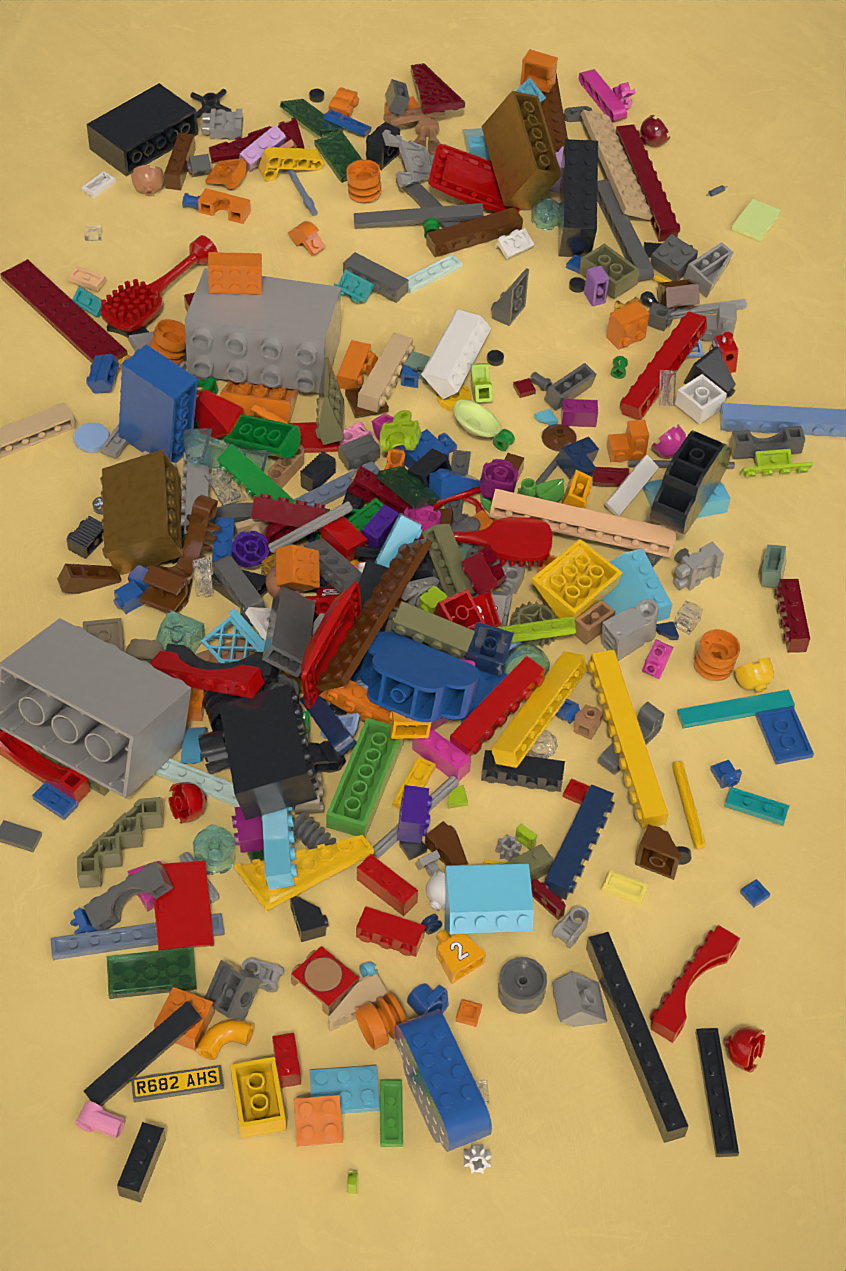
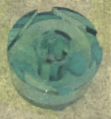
M209 825L194 838L195 861L203 860L206 862L208 875L226 873L233 867L236 858L233 835L228 830L217 825Z

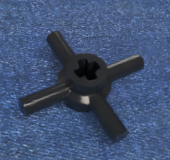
M223 88L217 94L206 93L204 96L192 92L190 97L202 103V107L197 111V118H200L205 112L211 113V109L231 112L230 108L220 104V99L227 91Z

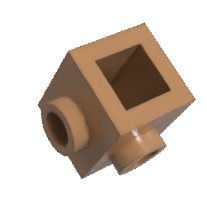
M585 704L582 711L579 710L575 716L574 733L592 740L602 723L603 712L596 707Z

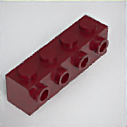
M361 465L353 474L346 490L368 503L377 498L383 505L385 504L396 512L403 514L407 507L408 510L412 509L413 505L422 504L424 501Z
M260 493V496H254L251 519L301 527L329 512L330 509H326L324 504L314 503V506L307 505V501L296 500V503L289 502L290 498L278 497V500L271 499L269 494Z
M780 579L778 586L775 587V597L778 601L777 608L781 617L780 624L784 632L783 640L786 643L787 653L807 652L810 634L799 579Z

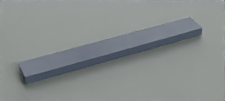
M222 913L211 914L213 937L225 935ZM156 922L51 938L53 960L158 945Z

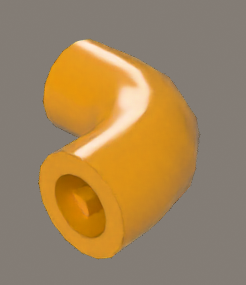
M238 1020L219 1022L207 1030L201 1038L196 1052L203 1058L215 1060L220 1049L227 1043L235 1042L247 1046L252 1039L254 1025Z

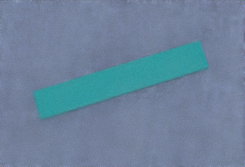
M788 689L680 708L677 710V714L684 729L756 716L759 712L791 706L795 707V703Z

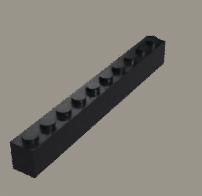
M609 932L588 937L586 951L663 1142L666 1143L683 1138L688 1130V1123Z

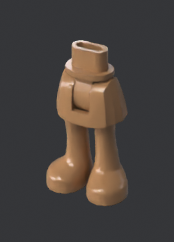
M435 117L420 120L415 128L418 137L413 142L426 147V137H429L428 152L431 155L435 154L436 147L441 144L436 137L440 131L439 124Z

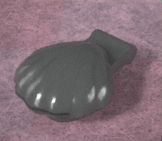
M464 513L457 515L450 526L452 531L479 530L481 524L479 519Z

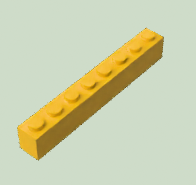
M564 651L556 660V663L545 676L542 685L535 689L493 745L492 754L496 764L518 767L587 672L588 668L584 654Z

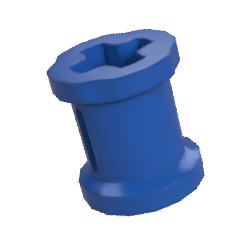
M185 193L182 206L185 208L189 206L198 210V199L200 196L196 197Z

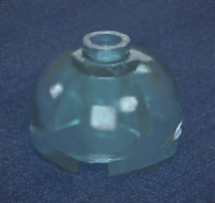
M549 198L537 201L531 211V222H534L537 228L543 230H552L557 225L559 227V203Z

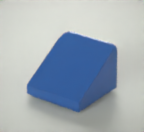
M403 365L401 386L418 388L419 374Z

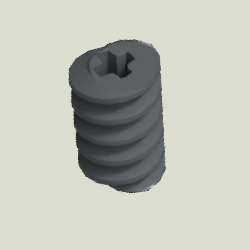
M308 812L301 813L294 820V827H291V831H294L297 839L302 841L309 850L317 848V845L325 844V846L335 844L336 839L334 837L330 839L331 834L329 832L324 834L325 828H319L320 824L314 822L312 816L308 817Z

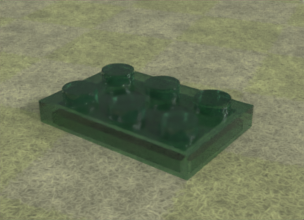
M398 466L381 470L376 476L415 509L436 504L440 498L431 488L422 484L420 479L411 475L405 467Z

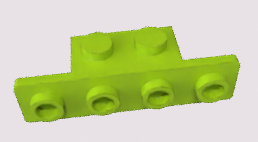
M791 449L756 451L754 453L756 466L742 468L740 475L754 477L756 474L769 476L775 472H780V474H789L791 471L805 473L813 466V462L792 463Z

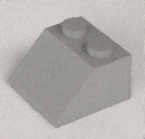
M574 972L552 982L560 1022L573 1027L607 1022L599 982Z

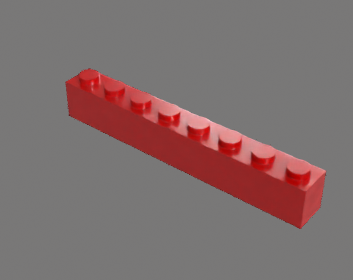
M688 311L680 319L677 327L672 330L669 338L664 341L663 346L655 353L652 361L647 364L646 369L638 376L637 381L630 387L627 395L621 399L622 415L641 420L707 330L706 316Z

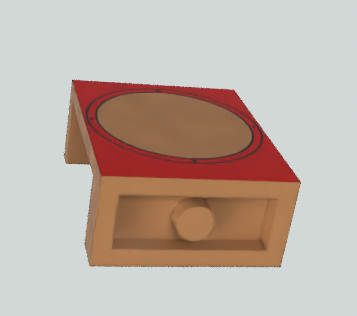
M322 946L317 950L311 951L306 960L301 965H296L291 972V984L295 987L300 983L322 1002V1011L328 1016L333 1013L357 982H359V977Z

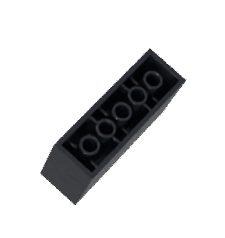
M160 83L86 124L90 150L126 177L133 173L134 168L147 165L173 150L179 133L198 135L196 109Z
M565 139L560 167L562 176L560 177L558 256L573 257L575 254L583 257L593 250L597 232L598 141Z
M289 684L257 693L253 699L244 697L219 705L234 795L246 820L318 799L316 791L320 789L317 778H313L316 775L314 764L310 763L313 760L311 749L307 748L310 742L307 733H304L307 728L304 719H301L304 716L301 704H296L299 703L296 691L292 692Z

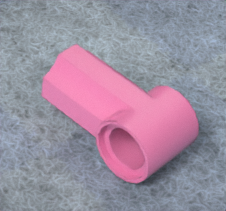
M87 1101L75 1124L85 1131L93 1132L95 1130L117 1139L123 1130L125 1119L104 1111L101 1106L94 1102Z

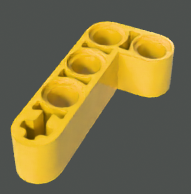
M268 147L262 154L259 170L264 180L269 182L277 177L279 169L316 171L323 168L324 160L316 149Z

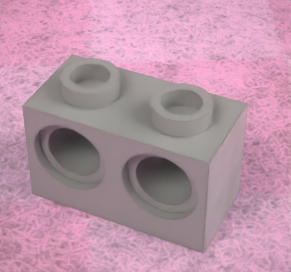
M499 558L497 561L490 563L489 566L492 567L500 563ZM506 560V564L501 565L507 578L496 588L516 594L524 580L525 566L520 567L516 563L515 566H509V561Z

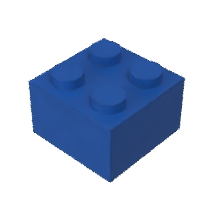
M428 429L421 432L419 443L414 450L407 451L404 445H399V450H403L405 453V466L408 469L432 448L448 455V458L450 450Z

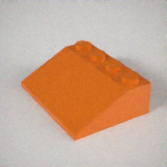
M229 380L220 392V397L241 406L244 409L242 412L244 415L250 416L251 409L255 404L264 407L266 410L289 422L299 390Z

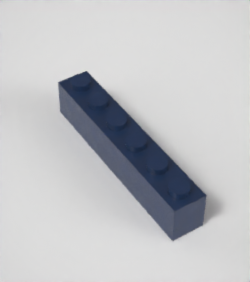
M591 784L544 882L555 896L567 900L569 893H574L577 886L576 878L577 876L581 878L585 869L583 864L585 860L589 861L593 852L591 847L593 844L596 845L599 840L600 833L598 832L600 828L604 829L608 818L606 815L613 811L615 802L612 801L614 793Z

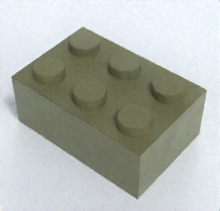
M605 243L581 258L579 273L584 277L587 275V269L603 266L602 268H604L605 273H607L606 275L609 277L607 294L614 299L638 284L640 269Z

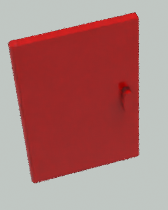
M206 861L160 864L165 868L173 889L157 899L153 898L158 951L213 947L214 938Z

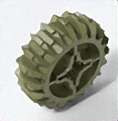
M529 601L527 605L522 603L520 608L516 607L515 612L511 615L510 625L558 619L559 617L555 615L550 606H545V602L541 605L537 601L535 604ZM558 636L521 642L526 643V647L533 645L535 649L539 645L543 648L544 644L549 646L551 642H555Z

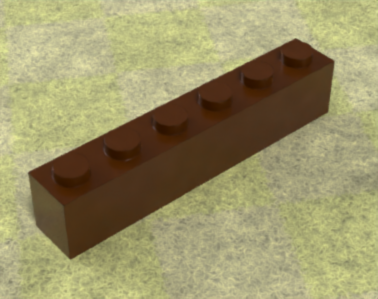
M515 207L429 232L427 233L426 246L434 257H439L498 239L503 235L508 236L516 229L520 231L523 226V218Z

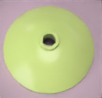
M459 400L453 406V412L457 421L467 432L488 438L495 437L501 431V424L497 417L482 405L469 400Z

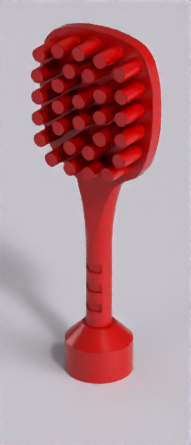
M200 235L190 243V255L156 281L148 285L142 281L139 285L138 279H134L133 286L130 285V281H125V289L123 285H119L118 291L113 290L112 295L108 294L106 296L107 302L105 299L101 300L102 308L100 313L102 319L112 327L122 331H134L144 326L160 312L163 306L161 298L163 291L195 263L207 265L209 252H218L215 244L208 237Z
M500 518L493 521L486 529L453 531L457 543L483 547L490 544L497 560L499 558L500 565H505L506 560H509V566H515V561H518L520 567H523L525 562H528L529 567H533L534 561H537V566L542 567L544 560H547L552 549L553 536L550 525L543 520L534 518ZM421 533L420 537L414 539V541L424 539L423 534Z

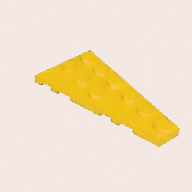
M363 835L338 840L336 844L328 846L320 844L315 849L306 850V848L295 850L296 860H293V864H296L297 877H294L295 886L269 890L265 877V860L255 859L252 860V863L241 865V863L234 864V870L266 912L367 858L370 854H374V848Z

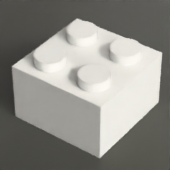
M701 374L677 390L675 405L697 423L701 424L721 410L727 393Z

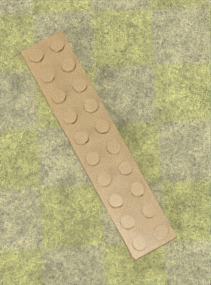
M583 109L580 115L591 140L598 141L599 159L623 214L650 220L653 216L651 215L650 207L647 205L646 198L641 192L642 189L636 181L637 178L632 172V166L628 163V157L624 154L623 146L619 142V137L615 133L616 131L610 117L606 114H598L594 111Z

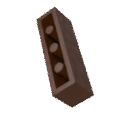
M178 134L164 172L166 189L182 190L188 173L186 163L189 162L190 156H194L196 150L195 136L193 134Z

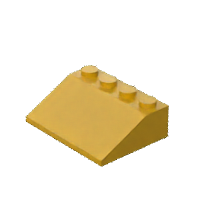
M579 539L536 574L531 581L556 616L559 618L574 616L576 619L618 586L623 572Z

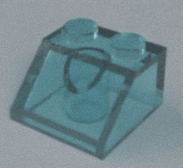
M170 610L160 624L156 640L161 642L164 651H166L168 643L185 645L195 653L202 643L201 640L205 637L204 623Z

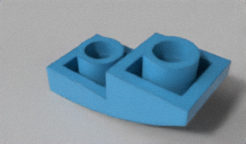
M206 727L187 728L182 745L181 763L195 764L201 762L203 757L198 738H200L199 735L208 733Z

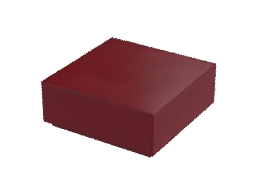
M530 378L513 382V387L519 398L536 394V389Z

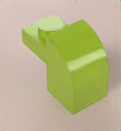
M489 363L471 364L470 381L474 401L476 403L493 401Z

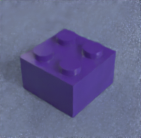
M404 786L400 804L397 841L421 844L422 837L427 835L430 823L429 811L432 804L429 788Z

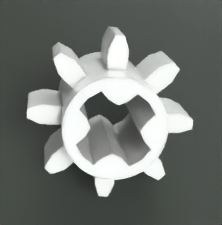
M471 1144L469 1151L464 1150V1157L466 1158L464 1159V1167L470 1166L472 1174L474 1172H481L483 1174L486 1167H491V1161L489 1160L491 1158V1151H485L484 1144L481 1146Z

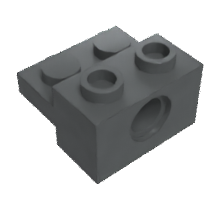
M220 960L204 999L212 1001L214 1004L213 1009L224 1016L245 1020L262 979L246 970L237 968L227 961Z

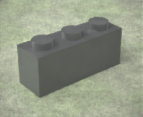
M584 363L549 386L544 400L556 411L562 407L563 399H574L592 387L597 374Z

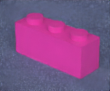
M431 727L428 738L412 739V750L424 759L435 763L436 768L446 776H455L460 781L470 772L471 757Z

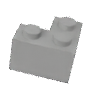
M719 303L717 315L700 314L706 316L707 330L700 338V341L713 342L716 335H722L724 332L734 334L737 321L736 304Z

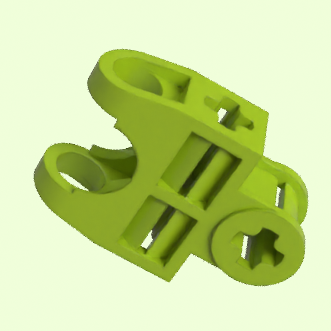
M399 411L394 415L393 422L383 424L380 432V444L383 452H389L390 449L399 445H404L406 450L410 451L414 450L418 445L422 433L418 420H411L412 414L410 411Z

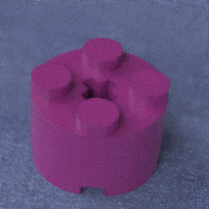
M493 459L490 463L486 462L483 466L479 482L481 495L485 498L493 499L495 489L514 493L519 476L517 468L515 470L512 467V463L503 459Z

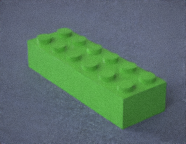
M366 718L357 744H355L327 811V828L353 836L363 835L366 838L404 743V739H391L389 724Z

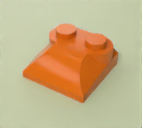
M245 159L218 161L205 182L207 184L225 185L227 189L231 190L236 189L247 173Z

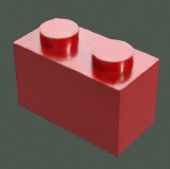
M294 1033L272 1036L280 1088L301 1085V1072Z

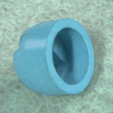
M370 961L360 964L361 976L364 978L365 976L377 974L378 969H374L376 964Z

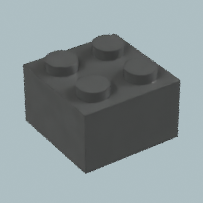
M671 234L652 253L651 264L653 269L672 281H677L684 276L688 264L697 259L698 250Z

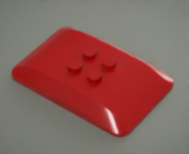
M439 144L436 147L428 178V183L431 187L469 204L482 203L484 209L494 212L513 208L503 204L491 161L445 144Z
M353 582L332 602L304 652L301 664V681L305 707L308 709L312 708L320 694V691L315 687L319 681V676L326 670L329 660L337 652L338 645L344 641L347 636L346 632L353 626L356 616L362 611L359 582Z

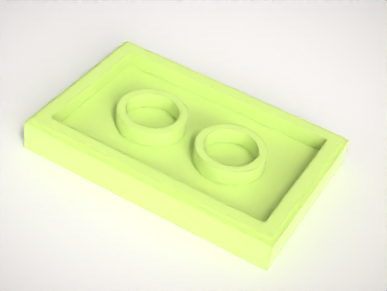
M752 199L732 225L731 230L761 242L781 215L782 210Z

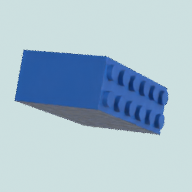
M146 344L141 349H137L134 355L124 360L121 365L119 437L125 439L141 452L152 453L163 449L170 461L177 463L183 457L184 452H187L188 444L192 445L198 378Z

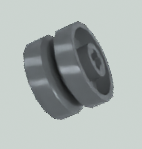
M517 957L509 960L502 967L499 975L498 998L505 1008L517 1014H528L535 1011L542 1004L547 986V974L543 966L536 960L527 957Z

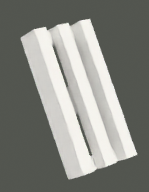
M103 171L82 186L81 189L83 193L86 192L88 196L91 195L94 199L116 183V179Z

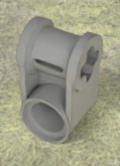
M582 906L574 907L563 921L556 926L552 937H558L567 944L568 948L573 947L587 928L588 910ZM575 918H581L583 921H576Z
M255 958L244 960L241 966V970L256 971L252 974L262 979L258 988L267 992L277 991L279 978L284 974L282 967Z

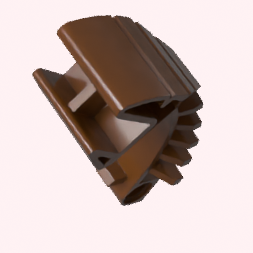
M202 494L196 498L191 515L188 514L186 517L190 523L186 526L188 532L187 536L184 537L183 556L179 557L177 564L173 567L150 565L143 579V582L149 584V587L140 597V603L172 616L178 614L188 604L193 584L194 570L200 571L201 567L197 566L198 560L206 561L207 559L206 556L201 555L202 549L212 550V546L204 543L205 539L215 541L217 536L207 532V530L220 531L221 529L220 526L209 522L210 519L216 516L218 500Z

